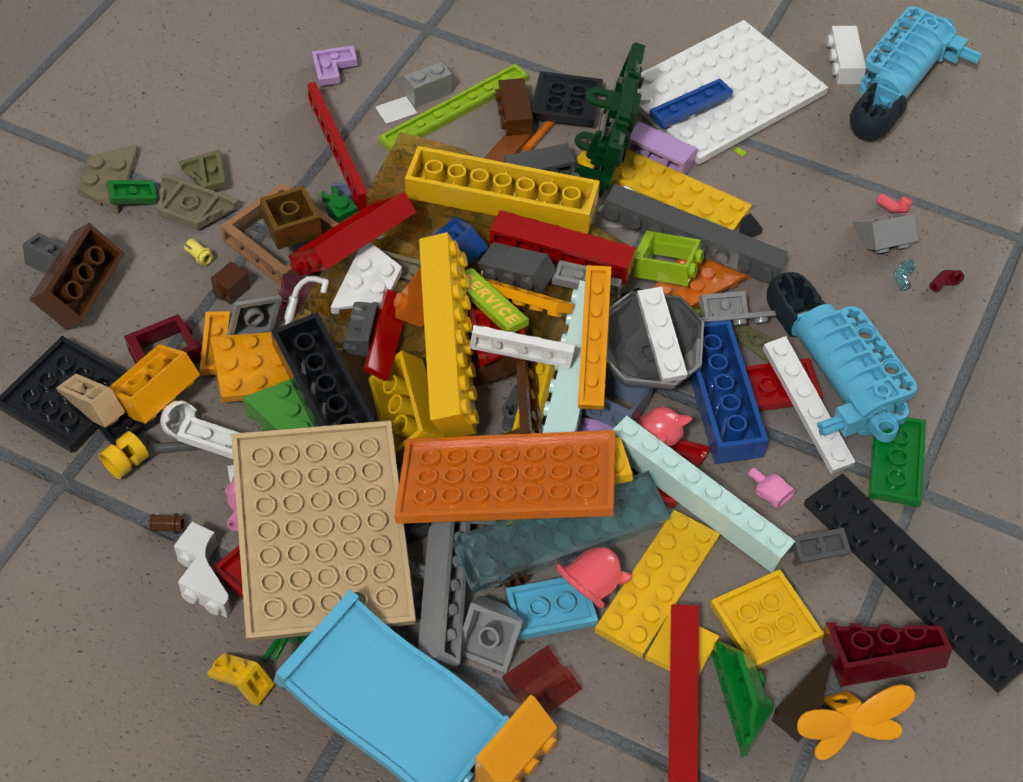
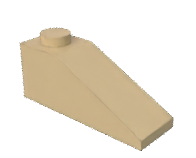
M74 374L56 388L61 395L89 419L105 428L116 423L119 417L125 413L111 388L79 374Z

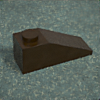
M829 653L777 706L771 721L798 743L803 738L797 730V722L800 716L807 711L822 708L832 662V656Z

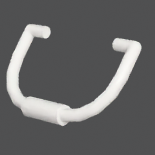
M307 276L299 281L288 299L284 320H286L285 325L294 321L299 299L297 296L301 288L309 282H317L322 284L320 292L326 293L329 283L328 279L318 276Z

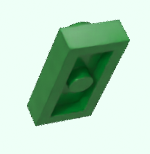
M108 180L106 187L110 204H156L157 195L153 180Z

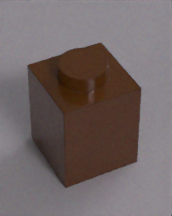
M231 261L211 277L213 294L219 300L223 299L230 305L251 288L248 272Z

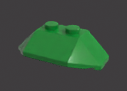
M721 641L714 642L711 656L741 757L748 755L765 728L769 716L773 712L772 702L769 696H765L763 690L765 686L764 677L761 671H757L755 661L744 652Z

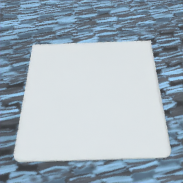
M406 96L376 106L385 123L417 113Z

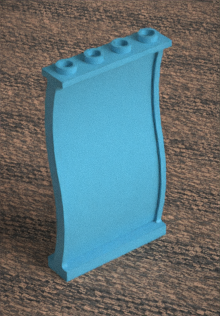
M350 589L275 674L274 682L282 689H287L320 720L380 763L402 782H469L474 776V773L470 770L475 765V758L510 718L507 715L503 716L488 701L455 674L394 632L358 599L359 596Z

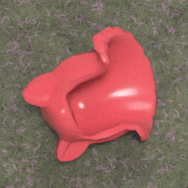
M657 407L650 410L643 417L640 416L636 423L667 446H671L683 438V426L688 424L692 418L688 415H679L668 407Z
M606 547L588 549L567 566H564L560 561L556 564L557 572L583 596L594 602L598 609H603L605 603L601 600L610 595L617 585L626 584L632 578L630 573L621 570L617 555Z

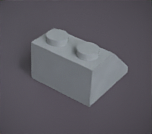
M442 61L395 79L397 86L415 108L452 93V73Z
M889 213L853 221V226L865 248L875 250V253L888 252L889 247L896 246L897 249L910 247L911 242L919 241L915 213Z

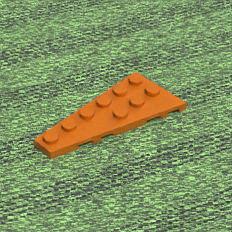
M678 258L675 263L685 265L687 260ZM703 258L702 263H698L696 277L691 278L688 286L658 281L653 288L662 287L664 295L681 296L695 310L700 307L698 296L721 293L728 288L733 289L742 280L748 281L752 277Z

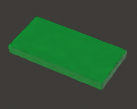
M908 417L905 423L899 425L897 435L891 442H881L873 435L868 490L869 499L920 507L922 503L926 420ZM890 428V429L885 430V431H882V432H884V433H891V432H893V431H892V429Z

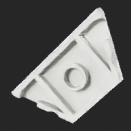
M371 242L367 243L358 250L331 305V313L339 314L340 309L353 308L354 302H378L379 309L383 293L387 289L394 291L402 274V266Z

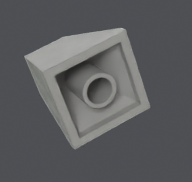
M271 295L236 301L227 335L271 332L275 326L282 297L280 295Z
M479 595L470 603L462 632L461 656L507 673L523 620L505 604Z

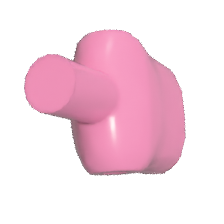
M755 467L748 473L758 483L755 488L756 494L777 509L789 502L795 494V489L787 484L778 474L773 473L766 477Z

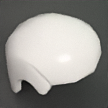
M173 401L162 411L160 419L162 430L171 438L177 440V433L187 415L196 418L195 413L197 410L186 401Z

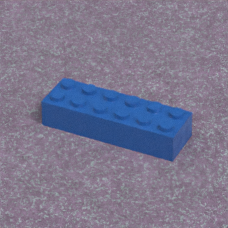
M724 320L704 323L702 366L690 375L689 378L709 447H711L710 450L714 464L762 458L765 455L768 438L731 321Z

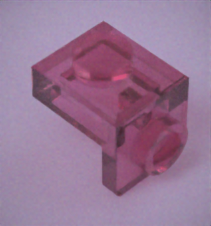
M282 274L279 295L282 297L280 310L286 311L289 296L292 295L299 281L305 278L304 276ZM305 285L297 296L299 299L296 312L301 310L305 296Z

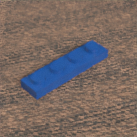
M719 78L650 109L649 116L663 129L731 98L733 90Z

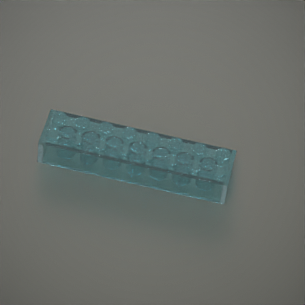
M648 470L633 475V481L615 485L614 516L501 520L460 534L452 545L472 594L554 566L559 561L561 563L571 560L588 549L607 547L660 528L670 519V515Z

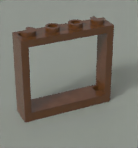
M503 356L485 366H475L476 377L473 378V385L475 387L517 372L520 428L501 435L542 433L538 397V374L536 373L537 362Z

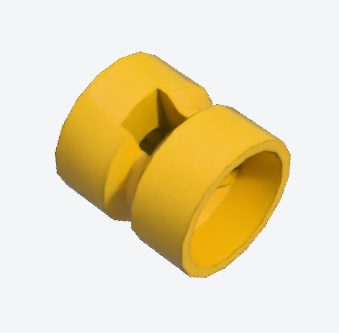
M130 431L120 436L116 440V445L110 444L99 453L102 464L117 479H121L132 470V465L138 466L149 457L143 443Z

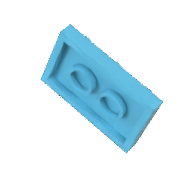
M563 577L506 588L509 608L523 620L517 641L592 627L598 624L593 602L583 596Z

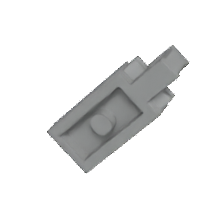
M560 260L556 268L557 271L552 278V284L578 289L580 281H585L586 266ZM611 277L610 295L619 296L622 288V279Z

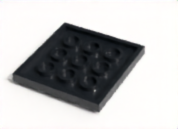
M61 336L0 395V410L72 453L99 424L89 419L61 395L56 388L74 374H79L110 387L126 372L66 337Z

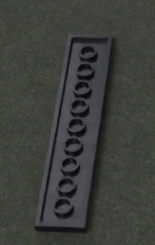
M843 474L839 475L805 499L804 506L829 530L844 528L851 552L926 625L943 627L952 650L994 691L1000 693L1023 674V643Z

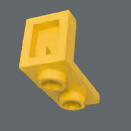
M226 653L218 657L207 672V675L212 679L235 685L246 699L256 706L260 704L275 685L258 662Z

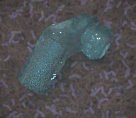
M906 259L905 262H901L894 270V277L900 291H907L911 288L908 277L912 274V270L916 268V263L912 259Z

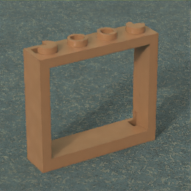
M282 182L262 197L293 189V187L290 188ZM259 198L221 225L223 241L286 290L305 275L299 276L298 273L293 271L290 263L286 266L242 233L263 218ZM315 206L320 216L321 230L323 232L339 224V222L337 223L330 218L325 211H321Z

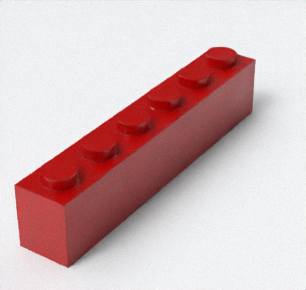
M499 210L490 229V246L495 242L548 254L553 264L556 265L562 260L584 266H610L611 277L622 279L624 284L627 283L635 263L636 247Z

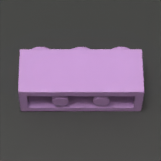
M639 122L633 128L628 146L629 150L685 175L695 163L696 147L642 122Z

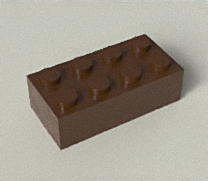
M87 223L74 230L29 300L64 329L67 330L83 322L125 253L92 224Z

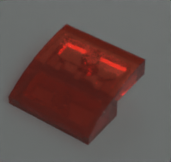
M548 645L502 676L505 684L521 704L531 694L537 699L547 714L582 690V687L568 667L561 665Z

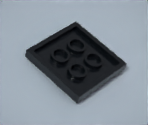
M540 71L531 106L533 119L594 127L598 107L591 105L587 101L586 92L592 87L602 88L603 79ZM594 95L595 98L600 99L599 95Z

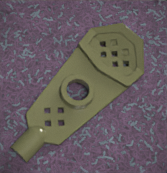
M731 323L736 340L765 362L770 363L762 348L764 344L776 339L748 326H733V323ZM753 338H759L762 341L756 342L753 340Z

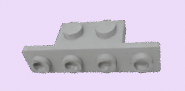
M745 291L698 296L701 318L704 320V323L730 320L733 322V326L748 324L747 320H754V324L769 322L768 318L776 316L775 311L748 313Z

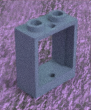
M607 368L605 393L608 392L634 403V406L630 410L604 399V410L582 409V414L614 428L626 415L636 422L649 405L653 388L623 386Z

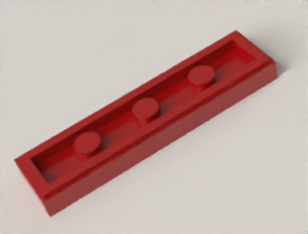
M390 289L383 293L363 368L364 371L383 381H386L390 376L403 325V320L395 318L396 307L394 306V299L397 293Z

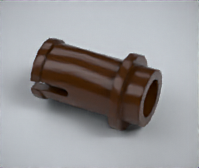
M178 513L173 515H150V531H172L173 534H178V532L184 530V516H180Z

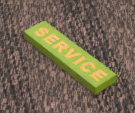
M473 268L465 271L469 280V288H466L469 300L503 331L516 332L529 325V319Z

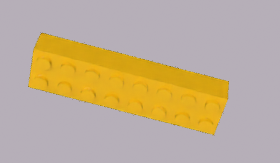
M422 146L417 147L405 177V191L409 199L497 216L499 210L585 234H588L598 202L600 184L598 180Z
M448 232L419 239L430 421L445 437H460L477 434L476 424H479V414L475 408V401L478 399L476 387L473 385L476 370L472 363L471 355L474 354V349H470L471 340L469 332H472V323L468 317V310L471 309V304L466 293V288H469V280L465 274V267H467L468 262L466 254L460 251L457 241H453Z

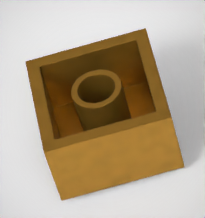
M304 185L260 198L262 217L277 250L315 239L322 234L320 216Z

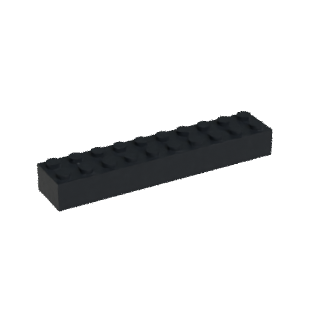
M318 312L271 330L273 347L314 427L375 422ZM396 462L398 481L400 482L401 470ZM404 523L406 545L427 536L429 523Z

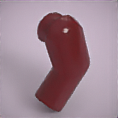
M943 270L929 284V287L932 291L938 292L944 285H958L964 280V273L960 270Z

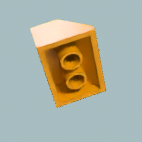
M158 344L109 388L112 389L129 417L146 424L153 420L157 413L166 405L172 403L179 393L189 388L200 374L186 352Z
M531 694L475 758V782H520L526 774L532 775L539 766L541 756L544 753L549 754L558 742L556 739L557 726L537 699Z

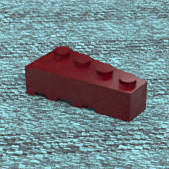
M826 622L822 639L826 653L832 656L831 665L840 687L946 668L952 652L951 644L942 626L905 625L904 628L890 627V624H879L878 627H862V623L836 626L834 622Z

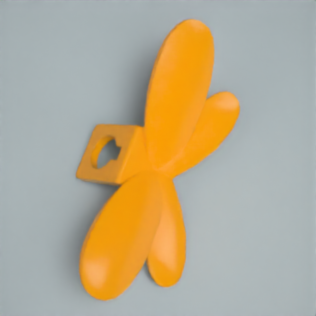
M894 685L876 693L863 704L849 691L824 697L823 701L832 710L815 709L805 712L798 719L797 730L805 738L820 740L815 748V756L818 760L829 759L838 753L846 744L853 731L878 740L896 739L901 736L902 727L899 723L890 719L898 716L911 706L915 699V693L908 685ZM839 699H847V703L845 704L837 703L834 701Z

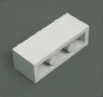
M832 26L830 34H827L826 46L830 48L829 61L833 62L832 75L836 77L837 84H860L865 75L866 66L857 26Z

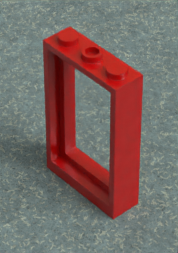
M405 191L376 200L289 254L290 266L299 276L327 270L415 214L416 211Z

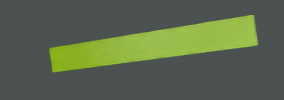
M513 64L378 136L379 142L393 154L495 99V89H498V80L524 78L526 82L528 81V74L517 64Z

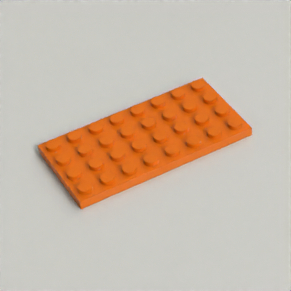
M615 430L406 439L394 514L396 524L614 516Z

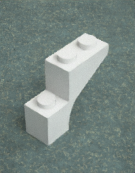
M191 522L174 545L177 560L183 566L188 567L178 581L181 596L191 604L198 603L204 606L213 615L220 614L228 618L232 611L228 594L209 565L211 556L218 547L215 532Z

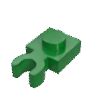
M335 186L331 187L332 195H327L324 191L321 192L322 201L326 203L327 211L337 222L341 223L358 212L357 206L346 194L339 196L338 189Z

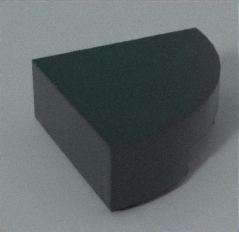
M750 213L741 220L739 233L754 237L760 235L763 228Z

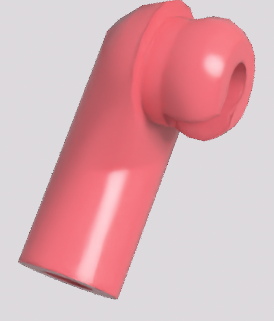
M881 194L877 199V203L890 212H907L910 210L912 200L905 196L901 197L899 202L892 200L885 194Z

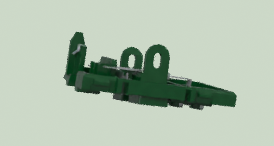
M637 42L632 44L622 70L615 81L613 91L592 87L586 92V99L591 105L604 108L598 131H595V133L583 131L576 135L574 143L578 148L587 151L586 157L591 159L590 164H592V168L577 164L572 174L562 173L600 181L599 198H601L605 189L609 190L616 167L624 163L642 95L637 90L641 89L644 81V76H641V64L646 45ZM594 95L603 96L606 100L597 99ZM603 114H606L603 130L600 131ZM583 139L591 140V143H590V144H589V143H585V142H583L582 140H583Z

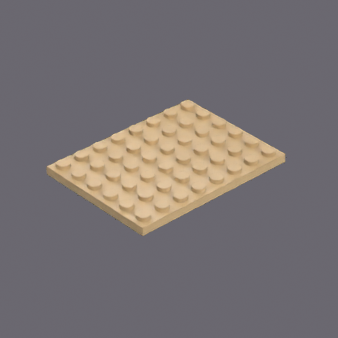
M391 421L231 434L247 642L310 635L350 589L388 627L415 624L416 619L404 524H396L394 518L399 481Z

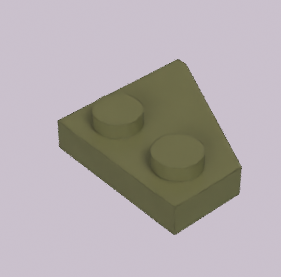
M220 150L178 161L181 169L197 185L213 191L227 187L223 157Z

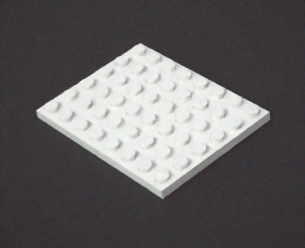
M743 20L642 72L641 76H644V81L641 89L637 90L642 95L638 112L661 132L696 147L695 162L699 165L828 93L829 87ZM719 78L733 90L731 98L663 129L649 116L650 109Z

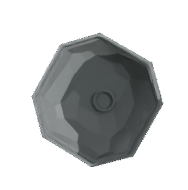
M631 291L609 307L606 366L623 386L673 389L685 379L661 383L637 299V292ZM664 295L688 378L702 366L704 320L681 296Z

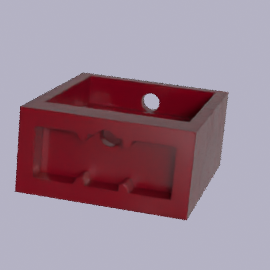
M179 314L124 336L128 352L135 364L146 356L142 348L180 333L187 347L180 350L187 353L194 365L201 361L199 354L202 351L201 344L197 338H192L193 332L188 321L183 322Z

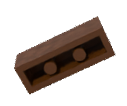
M524 78L498 80V89H495V101L499 102L497 103L498 116H500L501 129H505L506 136L525 134L533 136V117Z

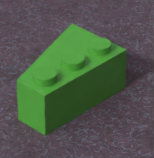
M290 379L242 397L246 415L261 425L262 430L271 431L314 427Z

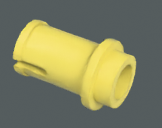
M189 239L186 242L191 248L184 245V250L196 258L198 264L208 265L212 261V251L209 248H204L195 239Z

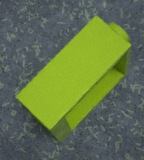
M646 231L636 250L633 277L688 286L691 278L696 277L698 263L701 264L703 261L704 250L701 249V240ZM655 254L684 259L687 262L684 265L655 260L652 257Z

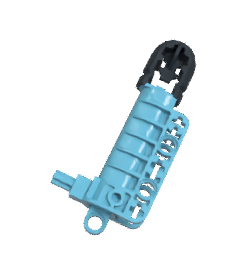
M908 7L867 56L865 66L869 71L862 78L858 89L862 96L850 113L851 129L855 135L865 140H876L885 136L904 113L907 106L906 99L936 61L942 62L945 58L957 63L960 58L978 64L983 54L966 47L969 39L956 35L957 31L950 19L942 18L919 7ZM901 26L907 27L908 30L901 29L900 27H901Z
M785 272L773 278L767 288L769 308L771 311H775V317L783 325L787 334L790 337L797 336L845 404L836 408L834 417L817 423L819 434L826 436L841 431L844 437L858 433L861 436L874 435L881 442L893 441L897 435L899 425L905 423L908 418L909 409L905 401L915 396L917 390L916 381L860 308L849 306L835 310L832 304H826L821 300V296L813 285L799 273ZM805 309L807 310V312L798 315L796 314L798 312L804 311ZM859 333H868L871 338L864 339L859 336ZM885 368H894L897 374H889L885 371ZM890 428H891L892 431H893V432H891V433H884V432H882V431L888 430V429H890Z

